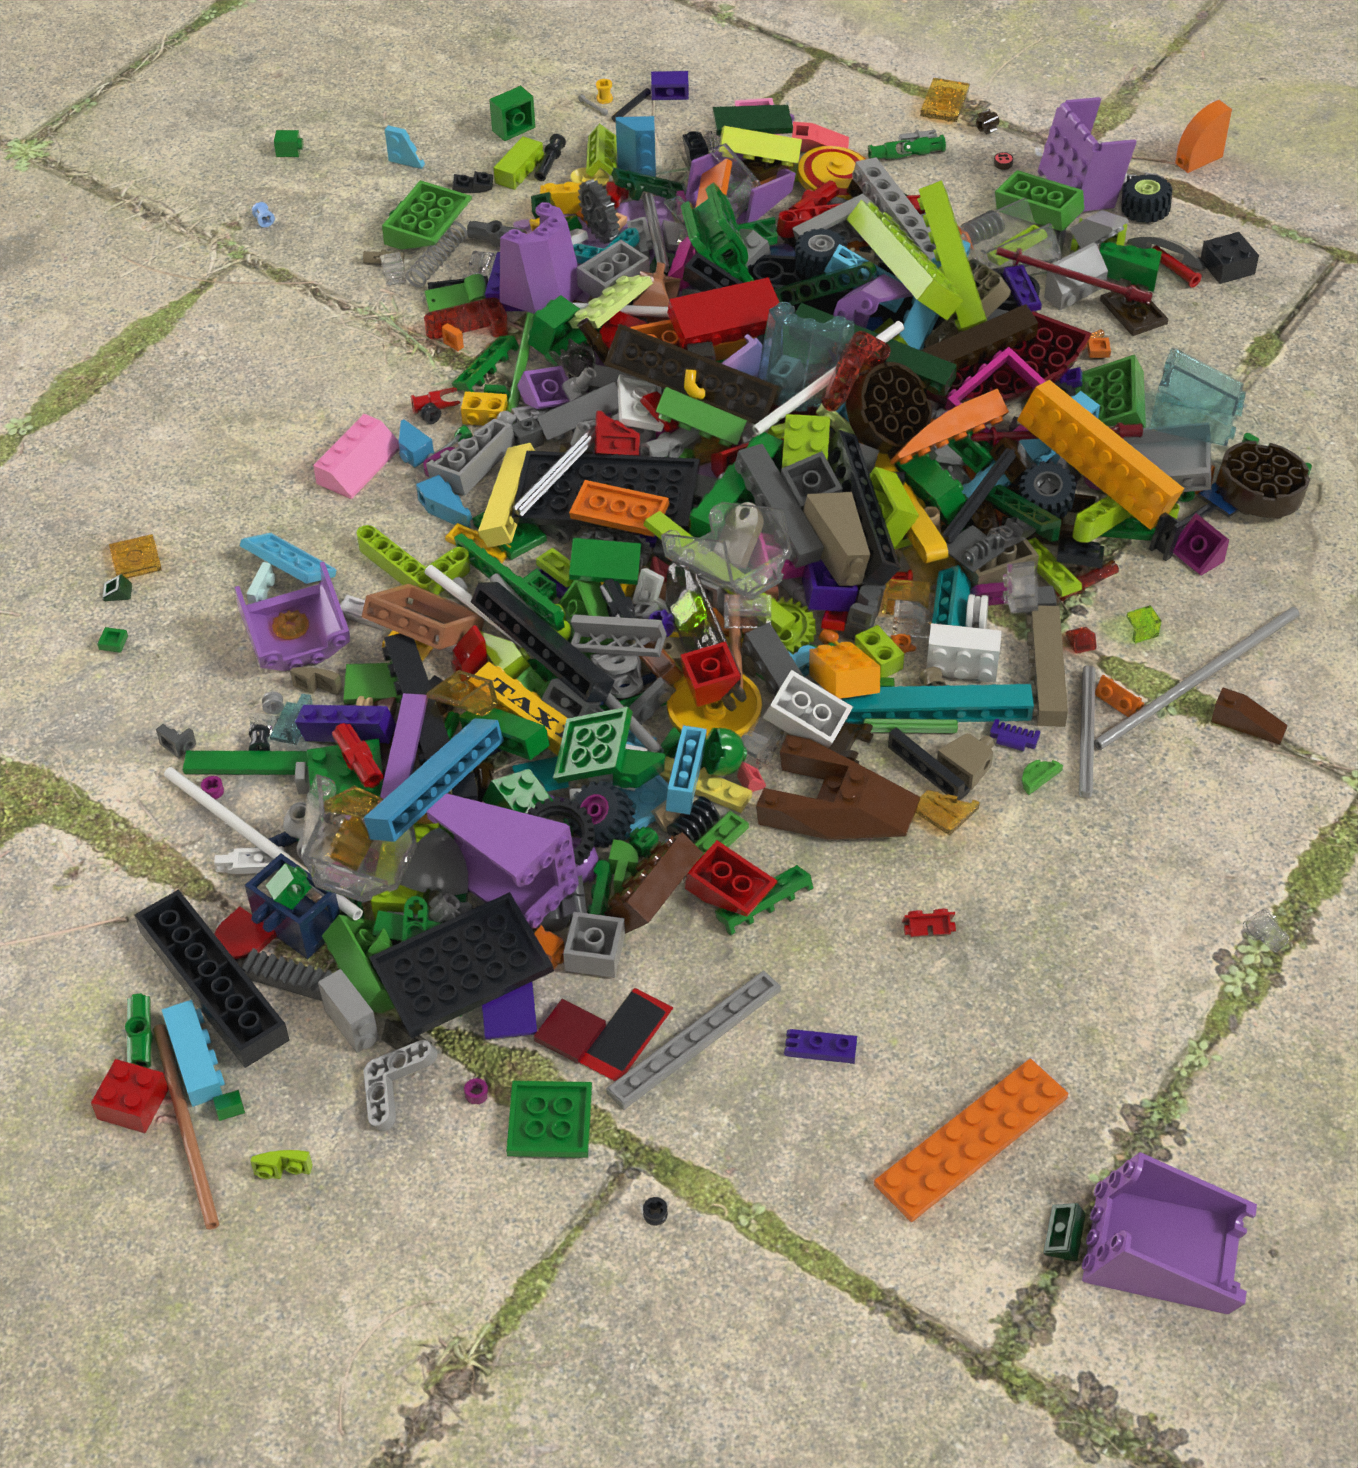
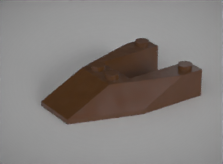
M787 734L780 750L782 771L824 779V782L816 799L763 788L756 804L758 825L827 840L907 836L920 802V796L811 739Z

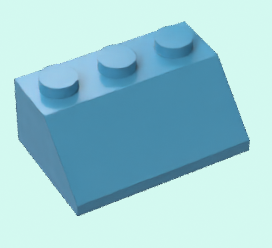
M654 116L616 117L618 168L656 177Z

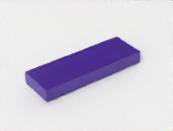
M1024 265L1004 268L1003 275L1018 307L1027 304L1031 312L1041 310V301Z

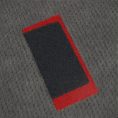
M634 988L581 1059L580 1063L613 1081L618 1080L628 1072L673 1010V1007Z

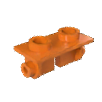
M1105 675L1101 676L1095 690L1097 697L1127 717L1133 715L1136 709L1140 710L1143 708L1144 702H1142V698L1127 691L1115 683L1112 678L1109 679Z

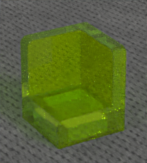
M1151 605L1127 612L1126 617L1134 627L1132 640L1135 644L1159 636L1162 620Z

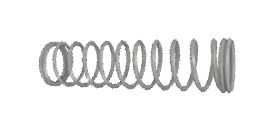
M454 221L451 225L460 226L465 233L464 237L457 229L450 226L441 237L444 238L449 246L439 239L437 243H440L442 248L436 246V244L435 246L428 247L423 255L406 272V278L411 285L417 288L423 287L427 280L431 278V275H434L435 271L439 269V266L443 265V261H446L447 257L451 256V252H454L455 248L459 247V243H462L467 238V230L461 223ZM451 229L457 231L461 238L454 235ZM432 247H436V250H437L442 256H445V259L443 260L438 253H436L435 251H433V250H432ZM428 252H432L433 256L441 261V264H438L433 257L429 256ZM425 256L428 257V259L430 260L431 263H433L434 265L437 266L436 269H434V267L432 266L431 263H429L428 261L424 260V257H425ZM420 261H423L429 269L433 270V273L430 274L426 267L420 265ZM416 266H420L421 270L429 275V277L426 278L421 271L416 269ZM412 271L422 278L423 283L418 282L413 277ZM410 272L411 277L413 278V280H414L415 282H417L418 284H421V285L415 284V283L409 278V274H408V273Z

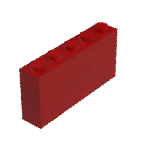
M769 277L669 299L667 311L681 347L688 351L698 350L707 346H716L729 341H738L747 334L750 337H757L761 334L778 332L782 330L786 317Z

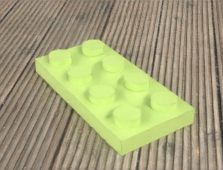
M625 275L618 278L613 286L602 291L603 294L592 299L585 309L575 313V317L569 321L571 327L578 328V323L588 318L594 328H599L653 284L650 276L640 277V275H636L634 277H627Z

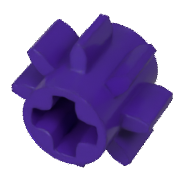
M666 609L654 611L648 618L662 621L667 634L666 637H669L676 629L673 625L676 619L672 613L668 614Z

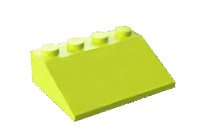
M724 126L721 131L720 150L724 151L723 155L735 157V153L743 154L745 159L754 160L756 156L762 157V162L774 163V160L782 161L781 165L793 167V163L797 164L799 160L802 139Z

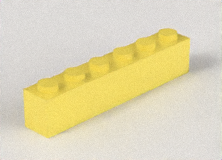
M531 443L507 448L478 529L480 538L484 540L488 548L512 543L518 523H514L512 518L513 506L516 500L526 451H535Z

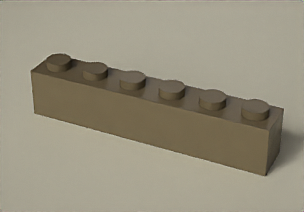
M1032 605L1030 615H1026V629H1030V632L1027 633V646H1031V649L1028 651V663L1033 665V667H1030L1029 679L1034 681V684H1031L1032 696L1035 698L1032 716H1036L1037 726L1065 727L1068 705L1059 606Z

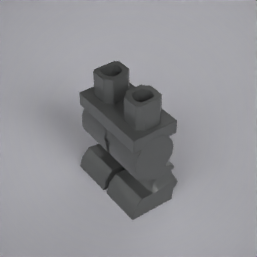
M864 578L857 603L850 607L843 634L844 638L855 641V635L874 627L886 585L872 583Z
M582 875L578 876L579 885L572 894H568L554 911H550L543 918L540 925L543 926L545 931H561L566 927L569 920L572 919L574 912L587 913Z

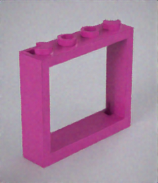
M1008 347L1003 352H997L988 365L986 363L983 364L975 376H969L965 379L962 387L958 390H952L947 396L945 409L949 411L962 404L960 401L1004 363H1007L1034 389L1046 381ZM1020 424V425H1019L1015 430H1013V431H1029V430L1026 429L1023 425ZM986 427L978 433H988L990 429Z

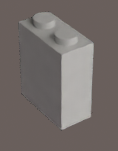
M339 969L320 980L318 984L324 1010L356 1053L372 1047L379 1040L374 1012L344 972Z

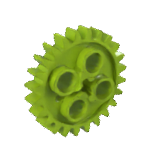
M781 597L777 603L794 615L796 620L794 624L783 632L779 633L777 630L775 632L787 651L794 655L802 646L809 645V642H814L813 635H816V622L813 619V612H809L807 606L802 607L801 601L793 604V598L785 602L784 597ZM757 616L758 626L753 627V630L767 623Z

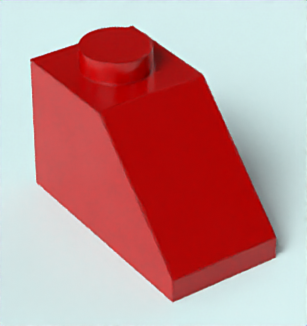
M474 625L452 650L454 659L451 660L452 668L455 673L460 674L463 681L470 679L488 663L485 639L478 627Z

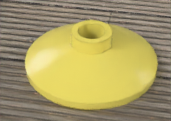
M586 167L576 169L571 173V181L574 183H583L594 179V181L597 180L599 184L605 186L609 181V175L601 169L593 177L586 173Z

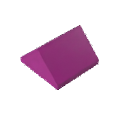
M1195 513L1178 537L1173 553L1202 576L1225 562L1229 539Z

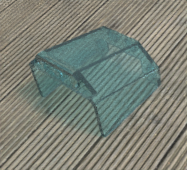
M780 302L769 309L758 378L783 387L776 405H783L853 354L854 321L847 320L843 316H835L832 320L823 324L816 322L812 318H800L794 314L795 308L788 302ZM836 380L795 410L807 411L809 406L819 408ZM838 394L831 407L836 405L840 398H843L840 394Z
M1171 348L1158 387L1150 430L1227 446L1229 439L1234 440L1237 427L1233 426V422L1237 416L1241 417L1246 396V392L1243 391L1244 383L1176 348Z

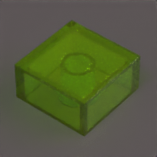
M688 590L670 607L677 628L686 633H689L707 616L700 594Z

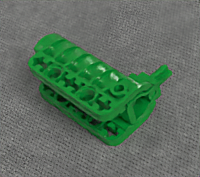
M713 182L706 188L708 196L706 201L696 208L692 207L690 201H686L681 205L689 239L699 254L736 279L738 278L742 283L755 281L748 272V251L740 235L728 197Z

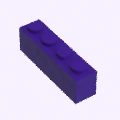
M303 705L295 721L304 740L316 742H335L332 732L336 729V726L342 723L351 724L361 741L379 739L380 743H389L396 728V723L387 706Z

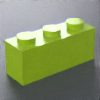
M522 136L493 167L495 184L515 190L543 159V143Z

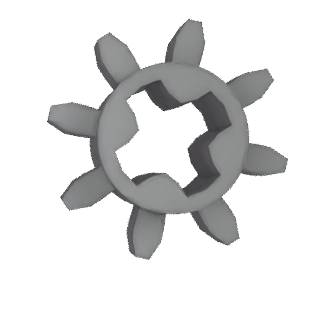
M440 892L428 903L432 907L429 911L430 916L435 922L444 923L461 914L457 910L460 907L459 900L450 893L442 895Z

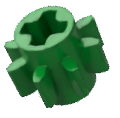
M637 827L629 834L631 837L629 844L634 847L639 857L650 856L649 850L659 840L657 833L650 827H642L641 829Z

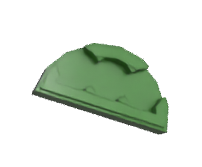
M1035 760L1029 763L1023 771V789L1030 795L1063 770V765L1054 760L1052 762Z

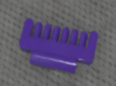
M994 720L990 730V737L997 739L996 744L1020 751H1025L1026 747L1036 748L1041 733L1039 730H1036L1035 733L1033 730H1030L1027 736L1028 729H1024L1021 734L1022 727L1017 729L1013 725L1011 728L1010 724H1007L1005 727L1004 722L999 727L1000 720Z

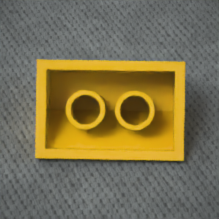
M566 182L564 184L547 183L540 185V194L550 192L556 207L560 208L563 214H576L581 210L578 190L580 189L579 185H582V183Z

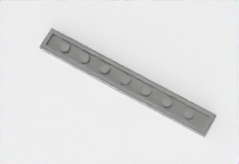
M763 970L606 1088L607 1094L625 1110L781 992V986Z

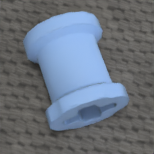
M264 202L253 205L252 215L257 218L258 224L261 227L271 226L275 221V217L268 210V205Z

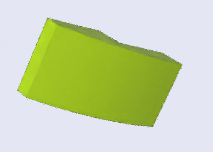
M300 1150L270 1151L252 1156L250 1160L254 1175L262 1179H281L283 1170L295 1175L301 1173L310 1175L313 1166L310 1153Z

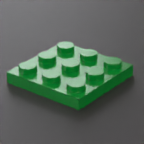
M623 707L566 719L553 779L559 784L621 772L633 714L632 710L629 707Z
M379 739L366 740L365 742L373 755V760L383 774ZM338 745L307 749L311 805L323 812L362 806L375 801L379 803L384 776L376 787H364L355 771L348 768Z
M512 1081L507 1156L588 1158L592 1082Z

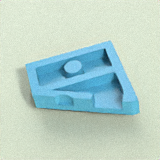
M388 125L385 128L388 160L422 169L425 162L423 159L419 160L416 155L417 148L411 142L407 131Z

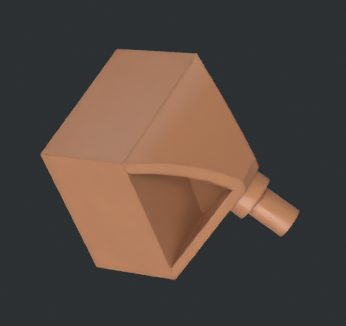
M657 262L656 272L654 273L640 271V277L650 276L653 284L634 299L633 305L668 307L669 299L679 296L681 279L666 276L664 274L665 263ZM633 316L652 323L670 319L669 317Z

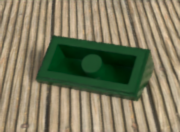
M1078 1203L1052 1204L1043 1251L1044 1255L1068 1261L1078 1260L1086 1216Z

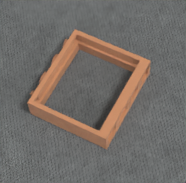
M405 584L366 595L361 616L439 650L458 644L474 625L478 627L479 631H482L484 619L470 608L412 584ZM408 598L413 599L412 604L408 603ZM404 607H407V608H410V609H412V610H415V611H417V612H419V613H422V614H424V615H427V616H429V617H432V618H434V619H436V620H439V621H441V622H444V623H446V624H442V623H440V622H437V621H435V620H432V619H430V618H428V617H425V616H423V615H420V614H418V613H416V612H413V611H411V610H408V609H406V608H404ZM437 635L439 636L438 642L435 641Z

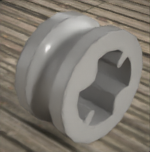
M268 692L263 695L262 707L265 713L278 714L283 710V696L280 693Z

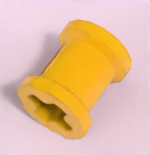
M599 79L596 82V88L598 89L597 102L608 104L613 101L611 94L612 81L609 79Z

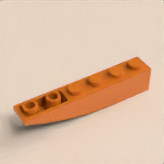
M995 389L964 402L938 417L898 451L890 460L891 465L900 462L901 465L911 461L913 459L912 456L916 454L919 457L931 452L930 448L935 446L937 449L943 448L949 444V440L955 439V441H959L967 437L968 432L973 431L976 434L984 430L987 424L995 426L1004 421L1002 417L1009 413L999 390Z

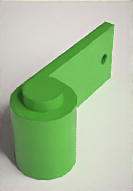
M482 274L470 275L461 284L424 291L430 314L470 306L481 307L486 305L487 302L485 296L487 287Z

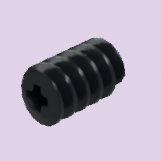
M699 796V799L695 800L692 804L690 815L681 813L679 817L674 819L673 823L667 826V833L669 836L672 835L674 837L683 832L694 843V840L700 839L701 834L707 832V828L713 827V822L720 820V815L709 799Z

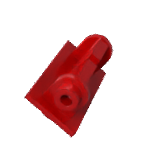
M945 908L935 909L933 913L923 914L922 910L910 911L902 919V923H908V925H904V934L910 937L928 936L927 927L932 926L933 936L951 935V932H956L955 922H950V919H953L955 916V912H948V909Z

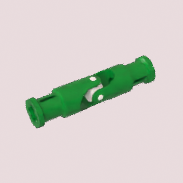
M942 134L934 138L921 137L913 142L910 140L885 142L883 145L878 146L868 145V158L877 157V159L885 158L890 160L909 157L912 154L925 155L932 151L940 150L945 152L946 141ZM901 143H902L901 152H902L903 154L897 153V151H896V145H897V144H901Z

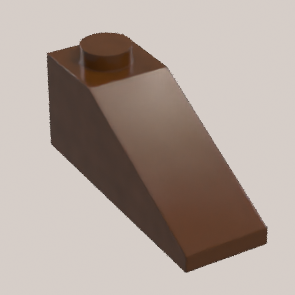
M1222 687L1215 703L1211 720L1212 723L1279 745L1288 726L1247 695Z

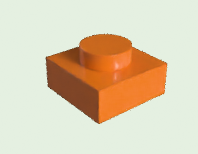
M448 323L442 326L443 343L456 351L464 348L462 331Z
M1109 337L1089 339L1087 343L1089 358H1110Z

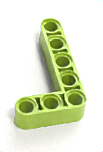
M1106 496L1077 514L1072 536L1079 542H1091L1128 517L1134 516L1110 496ZM1175 503L1169 513L1175 519L1178 518L1180 509L1177 503Z
M363 525L357 529L359 551L400 584H412L436 595L445 591L442 586L425 574L427 567L375 527ZM455 547L429 564L436 567L451 580L457 577L463 578L471 570L468 550L463 547Z

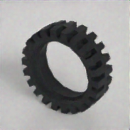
M554 797V801L547 798L544 799L543 804L539 801L535 804V808L531 807L528 810L529 815L541 818L563 815L576 821L582 830V838L580 844L573 850L575 863L581 866L584 863V859H588L590 851H592L594 846V824L590 814H587V810L584 807L580 808L578 802L574 801L572 804L568 798H565L564 801H560V797Z

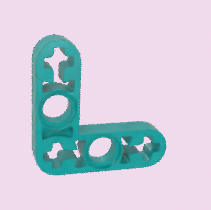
M628 228L622 231L605 249L620 240L634 248L640 242L638 230L636 228ZM584 244L573 245L578 264L585 263L605 250Z

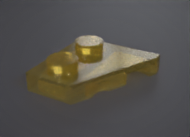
M353 786L324 801L323 810L364 818L384 799Z
M927 790L920 796L915 813L951 836L979 809L980 802L973 799L972 803L957 800L958 796L942 795L939 792Z

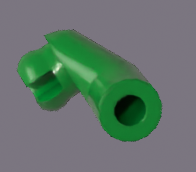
M484 385V393L507 394V401L509 400L510 391L504 385Z

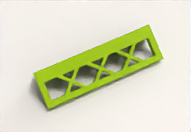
M600 123L588 136L586 173L591 177L600 168L611 175L613 168L617 166L616 135Z

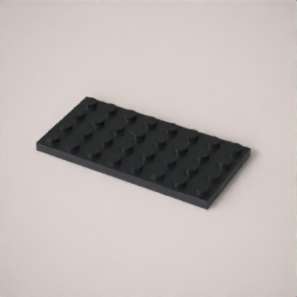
M526 451L515 504L566 452ZM583 453L523 516H518L513 512L512 518L514 523L611 528L570 518L569 512L584 481L588 480L669 498V505L665 515L686 532H689V516L693 508L700 461L696 458Z

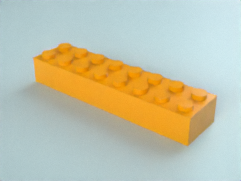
M1051 380L1035 387L1017 419L1021 425L1150 530L1157 526L1160 515L1165 512L1170 513L1185 489Z

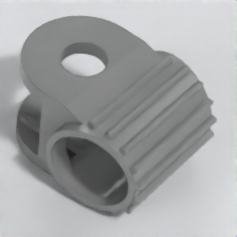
M625 642L621 644L623 647L631 646ZM606 653L590 655V660L615 681L610 691L615 698L633 696L643 688L639 656ZM622 684H630L624 688L619 687Z

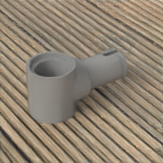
M585 368L579 377L570 378L563 383L562 388L569 401L587 394L588 385L597 375L593 368Z

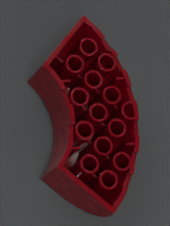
M1032 311V314L1038 321L1037 335L1029 341L1025 340L1016 344L1011 349L1045 381L1051 380L1055 383L1078 360L1092 333ZM986 357L972 366L959 369L945 397L939 394H932L926 390L927 399L946 406L948 394L952 390H958L962 387L965 379L969 376H975L978 369L985 363L988 365L993 357ZM1004 363L960 402H967L998 389L1005 405H1009L1030 398L1034 388L1007 363Z

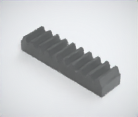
M254 948L250 951L241 967L252 981L322 1001L318 982L332 974L330 970H327L325 973L319 967L317 970L311 965L305 967L302 962L295 964L292 959L287 962L282 956L280 959H277L274 954L268 956L265 951H262L260 954Z

